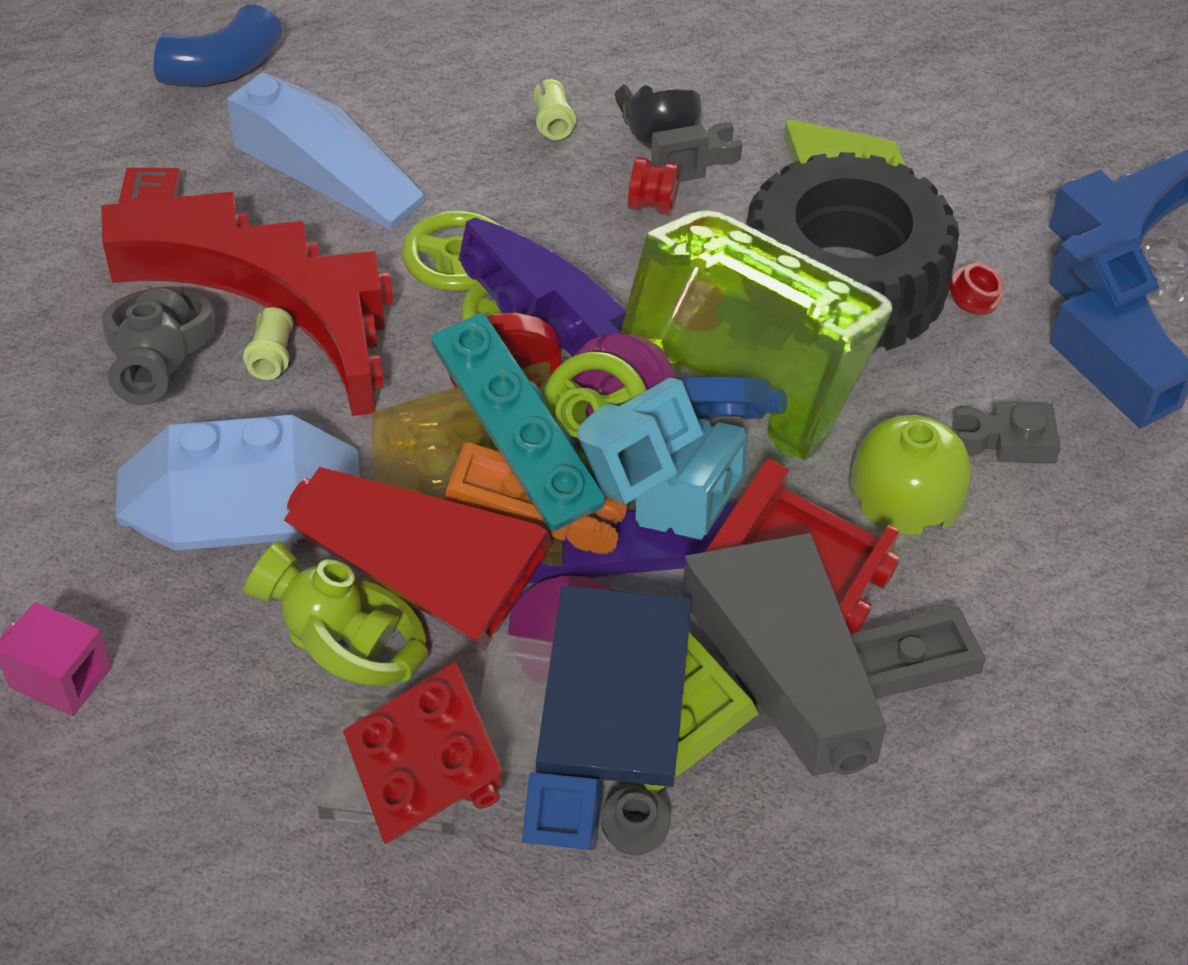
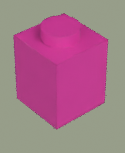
M37 602L30 606L19 621L9 625L0 639V666L8 687L73 717L112 668L99 629Z

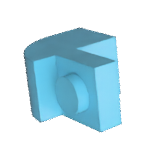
M671 377L621 406L607 403L592 413L581 424L577 433L602 493L606 497L625 505L676 475L677 470L670 455L704 435L682 380Z

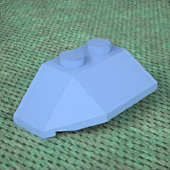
M294 415L168 425L117 470V523L128 529L133 528L145 537L174 551L276 542L277 540H301L304 537L299 535L284 521L289 512L287 510V503L293 490L303 479H311L319 467L360 477L358 449Z

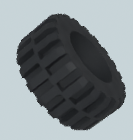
M840 152L838 157L827 158L826 153L814 155L804 164L797 160L786 165L780 171V175L775 173L760 186V191L753 196L750 202L741 267L744 292L751 299V305L765 313L780 326L792 332L796 344L811 349L813 345L826 348V353L842 355L843 350L856 351L857 356L873 354L876 352V348L884 347L886 351L900 347L906 343L907 337L913 340L929 329V325L938 319L944 308L960 235L958 223L953 216L954 212L943 195L937 196L938 190L925 177L921 179L916 178L913 169L901 163L897 166L887 164L886 159L883 157L870 155V159L855 157L854 152ZM823 248H851L866 252L875 257H844L827 252Z

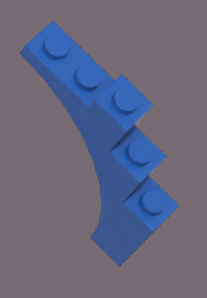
M1188 149L1171 157H1164L1157 163L1133 174L1123 175L1115 182L1102 170L1068 181L1059 187L1049 228L1064 240L1056 252V261L1049 284L1066 299L1057 311V320L1050 344L1139 429L1183 408L1188 395V357L1169 338L1150 308L1146 295L1112 310L1077 277L1073 267L1095 254L1133 238H1136L1140 245L1145 235L1168 213L1188 202Z

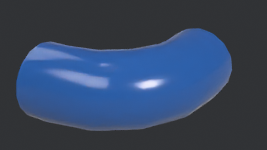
M246 5L239 9L234 19L227 26L213 33L199 36L163 33L158 39L154 52L153 67L156 80L159 83L185 86H206L234 80L257 68L275 48L282 34L280 21L274 13L265 7Z

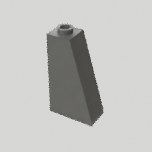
M811 534L686 555L682 596L683 598L692 599L691 613L811 775L816 776L831 772L843 775L853 774L865 769L870 764L878 763L886 723Z

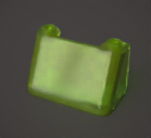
M697 211L647 233L627 303V313L620 332L622 334L642 336L659 346L672 363L674 371L684 366L702 377L754 378L771 381L770 390H784L787 395L786 410L784 413H770L772 416L766 428L767 435L780 452L806 461L819 452L885 331L893 308L891 302L886 297L873 289L729 216L712 211Z

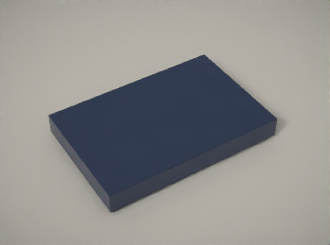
M561 585L536 756V773L674 787L691 598Z

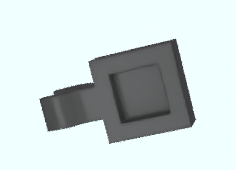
M732 123L715 124L709 128L707 133L702 124L652 133L651 163L658 166H663L667 162L680 164L679 182L706 177V165L732 164L740 161L742 142L741 140L732 141Z

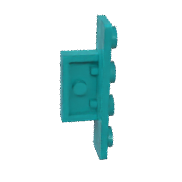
M477 314L434 333L431 337L434 351L548 529L557 531L602 509L605 496L577 455L570 436L563 428H559L546 408L539 389L533 382L528 381L488 318L484 314Z

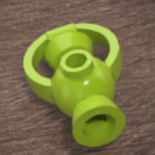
M280 540L274 542L264 552L251 571L245 583L243 594L268 603H272L276 599L281 600V615L289 629L288 634L291 641L298 647L307 650L309 655L330 673L358 684L373 686L389 685L408 681L427 659L428 651L425 647V633L419 618L409 605L393 592L375 583L355 579L353 571L346 564L337 560H323L317 566L300 571L297 568L298 559ZM361 609H362V610L369 611V612H371V613L368 614V613L362 612ZM396 627L403 635L406 644L389 663L373 662ZM343 639L349 645L348 649H344L337 642Z

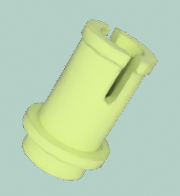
M544 80L542 82L546 92L545 95H543L539 84L535 86L533 91V98L538 109L536 126L545 137L552 140H561L566 138L576 124V115L573 108L567 104L563 85L557 80Z
M274 307L265 308L262 314L259 313L257 316L253 341L248 343L243 354V360L248 371L256 378L262 380L274 379L288 367L289 354L286 347L289 334L293 328V320L286 311Z

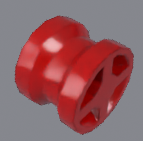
M637 157L630 178L628 208L640 211L645 206L656 208L659 214L671 216L677 196L680 164L667 162L663 166L652 165L648 158Z

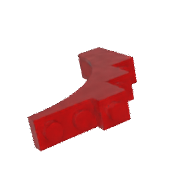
M234 191L101 205L102 244L112 283L170 281L196 284L248 298L267 308L282 309L292 317L293 323L319 346L332 363L347 393L352 416L375 413L373 390L384 389L380 355H368L367 349L377 348L376 330L385 329L383 306L394 305L390 273H379L375 251L319 257L318 243H306L304 221L250 226L248 212L237 213Z

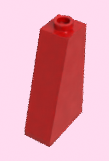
M319 467L311 479L305 478L296 486L288 500L287 510L289 512L284 518V521L302 537L393 592L401 599L483 650H486L553 546L548 531L535 523Z

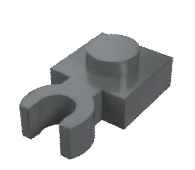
M995 403L992 415H986L981 410L971 407L955 410L952 430L969 431L958 432V436L963 441L969 456L980 454L985 449H996L997 462L1056 464L1061 447L1053 404Z

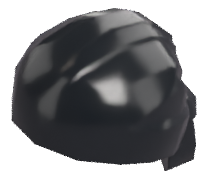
M623 84L614 94L616 103L623 113L622 117L625 124L629 125L631 133L635 135L636 139L651 150L652 133L695 126L700 123V94L693 90L672 89L653 93V88L644 85L633 96L628 86Z

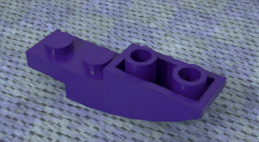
M476 217L466 221L458 260L461 262L466 274L470 278L477 280L496 301L502 314L520 313L534 316L553 326L560 338L561 348L565 349L572 357L591 339L613 333L622 334L620 331L627 311L583 271L553 251L505 227Z

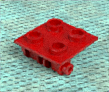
M456 661L343 730L380 835L385 844L390 843L461 799L473 802L474 807L478 809L490 807L500 799L498 790L502 785L500 776L504 774V771L459 664Z

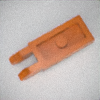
M470 442L463 443L444 500L535 523L546 529L551 537L564 541L567 538L575 548L584 551L590 550L593 554L599 553L600 555L613 552V549L616 548L619 533L616 532V528L611 527V523L617 524L618 521L622 522L627 510V504L625 505L605 496L602 509L557 531H551L542 520L500 452Z

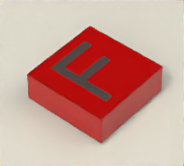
M127 167L118 203L179 197L182 183L179 168Z

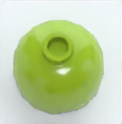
M920 415L895 416L878 424L860 442L852 466L849 488L851 495L854 492L855 496L860 500L859 510L868 520L884 529L890 525L900 530L899 533L921 535L924 534L925 527L936 526L943 522L942 529L952 525L965 510L972 479V464L963 441L949 426L934 418Z

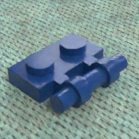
M676 377V379L682 380L698 419H713L716 416L762 419L766 413H784L787 407L786 392L784 390H770L771 381L748 377Z

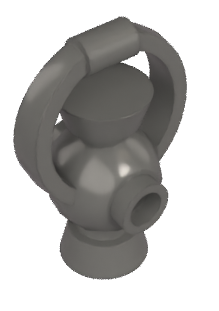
M150 287L148 290L132 293L112 303L102 316L104 336L109 348L117 358L111 365L108 373V380L112 390L121 399L132 404L148 405L160 400L165 395L168 385L174 381V373L177 372L186 355L202 347L211 338L215 330V312L210 299L198 291L185 289V287ZM190 309L199 314L192 321H190Z

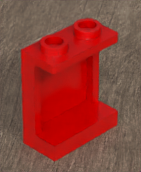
M767 458L706 552L810 533L850 634L859 632L873 604L865 600L873 585L883 590L885 589L901 560L900 555L892 552L900 530L888 525L882 536L877 538L787 490L785 484L789 469Z

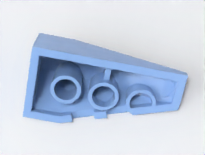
M263 72L227 98L235 148L392 231L425 203L424 194L339 106L299 86Z

